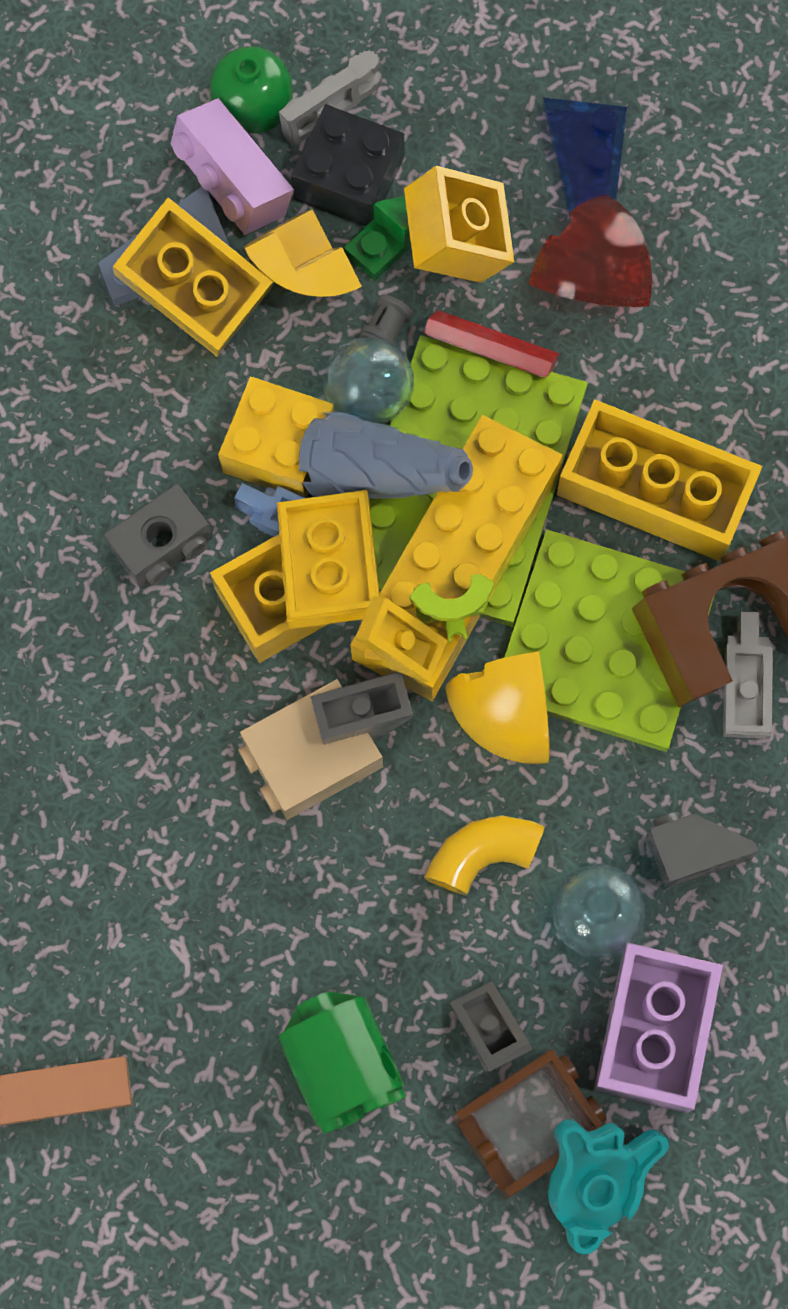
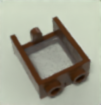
M553 1049L455 1112L453 1120L505 1201L556 1167L559 1159V1146L554 1137V1130L561 1121L566 1119L575 1120L588 1132L602 1127V1123L607 1121L604 1111L594 1097L589 1096L585 1099L575 1082L580 1077L571 1061L564 1054L558 1058Z

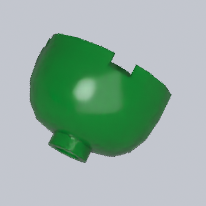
M257 46L240 47L230 51L216 64L210 77V101L219 98L245 131L251 130V134L263 133L277 127L281 123L279 111L293 100L292 80L284 62L271 51Z

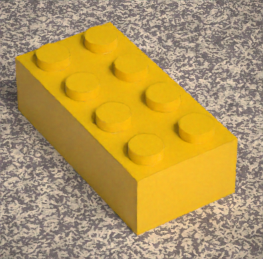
M594 399L560 475L557 496L722 562L720 558L727 553L763 466Z

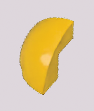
M313 209L303 211L244 247L250 260L265 276L281 287L295 293L328 297L342 295L362 287L343 248L331 247Z
M539 651L488 662L484 665L482 672L460 673L446 684L447 699L456 720L477 744L501 758L526 764L549 763L548 717Z

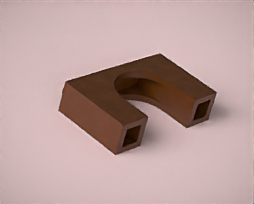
M784 530L778 531L759 541L762 548L748 553L746 547H741L720 558L723 564L709 570L707 564L704 563L684 572L681 575L683 581L673 586H669L667 580H664L642 591L644 598L631 608L678 707L718 691L733 681L711 636L708 624L709 607L717 591L727 588H741L762 597L773 609L788 639V536H786Z

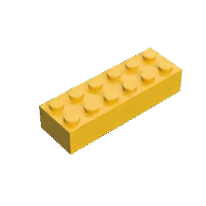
M482 415L463 447L473 466L470 481L458 492H437L383 586L380 596L388 598L421 621L416 616L415 605L410 601V595L419 584L429 582L432 591L437 596L444 599H456L468 591L471 584V575L482 574L494 582V588L488 599L489 602L560 474L562 454ZM481 615L464 618L467 639ZM445 621L425 624L448 640ZM455 635L452 637L451 643L447 641L430 683L402 674L405 687L433 702L467 640L461 635ZM354 637L350 644L353 661L382 676L397 672L365 659L363 656L366 646Z

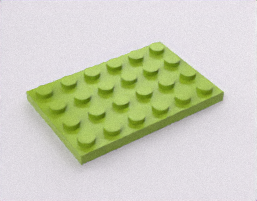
M420 335L390 426L403 433L414 434L421 438L439 441L443 445L463 449L480 417L484 415L562 454L561 473L588 382L551 372L548 377L543 378L447 342ZM560 474L480 618L510 627L514 626ZM437 492L402 498L369 499L380 589L383 588Z

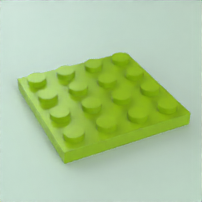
M546 529L504 658L539 651L547 715L667 752L681 707H678L631 608L644 598L642 595L643 590L664 580H667L669 586L683 581L681 575L685 571ZM713 597V599H712V601H711V604H710V607H709V613H710V610H711V606H712L714 597Z

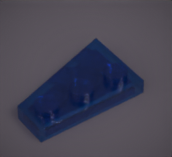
M543 97V109L549 125L550 139L558 163L560 181L570 223L613 227L627 107Z

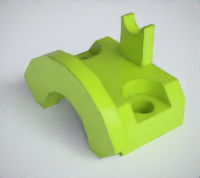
M482 574L471 575V584L468 591L456 599L439 597L432 591L429 582L422 583L414 588L413 593L410 595V601L415 605L416 616L424 624L445 621L449 643H451V639L455 635H461L467 640L464 618L483 615L494 588V582Z

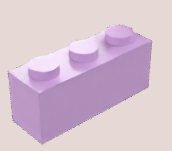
M219 98L177 116L170 143L179 159L186 162L197 176L200 185L212 194L221 205L226 217L230 221L235 222L244 235L286 215L294 189Z

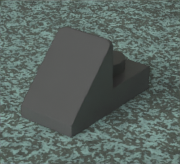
M399 672L311 696L324 745L369 732L373 741L378 740L414 717L402 673Z
M492 981L450 1002L457 1020L475 1050L483 1071L490 1072L532 1050L529 1041Z

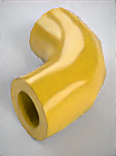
M503 815L471 821L445 839L430 862L424 878L454 893L468 895L472 882L479 871L490 864L507 862L529 869L545 826L533 821Z

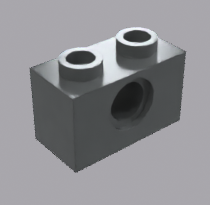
M178 484L104 534L109 549L140 589L148 583L153 586L165 580L171 574L172 566L185 557L191 560L202 554L209 545L208 541L213 538L208 522ZM166 533L173 536L171 541L163 547L151 545L152 539L158 534Z

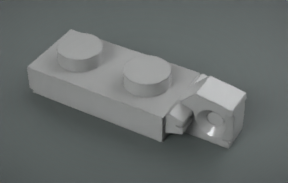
M741 611L740 617L737 618V636H728L724 648V663L733 681L724 686L723 737L770 739L772 736L773 646H769V637H759V612Z

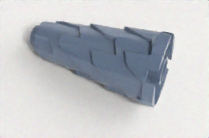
M337 411L323 412L327 417L324 419L314 418L304 433L299 452V471L309 472L311 482L303 481V483L314 497L361 490L368 491L369 499L402 498L436 492H458L470 481L473 473L472 462L463 449L443 445L439 441L421 438L414 434L403 433L392 426L362 420L355 415Z

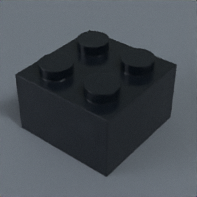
M325 104L291 174L294 199L367 226L374 220L373 205L378 201L386 199L405 158L404 133Z

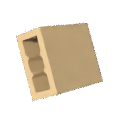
M338 679L240 732L245 745L238 749L241 758L250 773L259 770L267 784L260 788L265 801L272 813L281 809L286 820L383 768L382 755L369 733L324 745L311 696L342 688Z

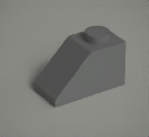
M674 812L659 817L653 821L654 827L649 829L645 837L665 889L752 860L758 852L754 841L696 814L681 818L679 812Z

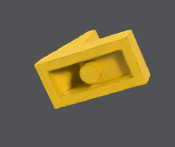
M381 596L372 597L355 637L357 641L366 646L363 657L368 661L428 683L432 680L448 641L394 602Z

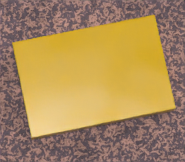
M361 490L277 502L286 615L289 629L363 619L372 597L380 596L368 491Z

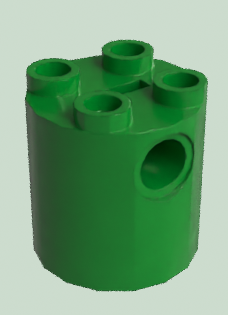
M328 991L306 1000L296 1007L285 1030L277 1037L316 1127L321 1128L323 1135L338 1128L340 1130L364 1119V1113H370L378 1108L383 1109L407 1097L403 1090V1087H405L403 1079L368 1002L363 996Z

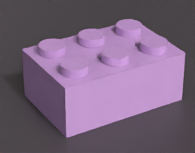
M627 943L622 952L593 1091L687 1114L694 1110L723 965Z

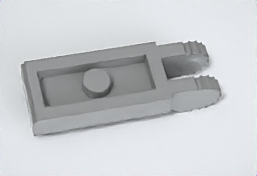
M364 50L359 55L353 56L349 59L348 67L336 75L326 77L319 86L302 97L291 100L285 108L279 111L283 136L291 146H296L310 137L325 104L347 112L380 87L382 76L379 72L380 57H378V54H375L374 51Z

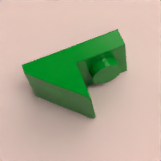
M405 196L376 202L373 205L374 220L344 247L346 256L374 281L411 248Z

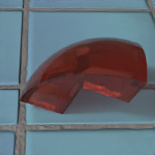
M607 195L592 198L574 208L569 213L572 221L561 235H550L545 241L534 264L529 284L558 296L592 304L616 307L650 306L652 293L650 256L642 232L631 214L619 202Z

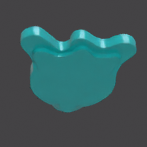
M566 1119L561 1121L555 1128L554 1137L559 1146V1159L550 1179L548 1189L549 1204L553 1214L565 1228L567 1242L577 1253L590 1254L596 1251L602 1241L612 1234L608 1228L615 1225L624 1216L630 1221L638 1210L644 1193L646 1175L651 1167L666 1154L669 1148L667 1138L657 1129H649L630 1143L623 1145L624 1132L615 1123H608L594 1131L588 1132L575 1120Z

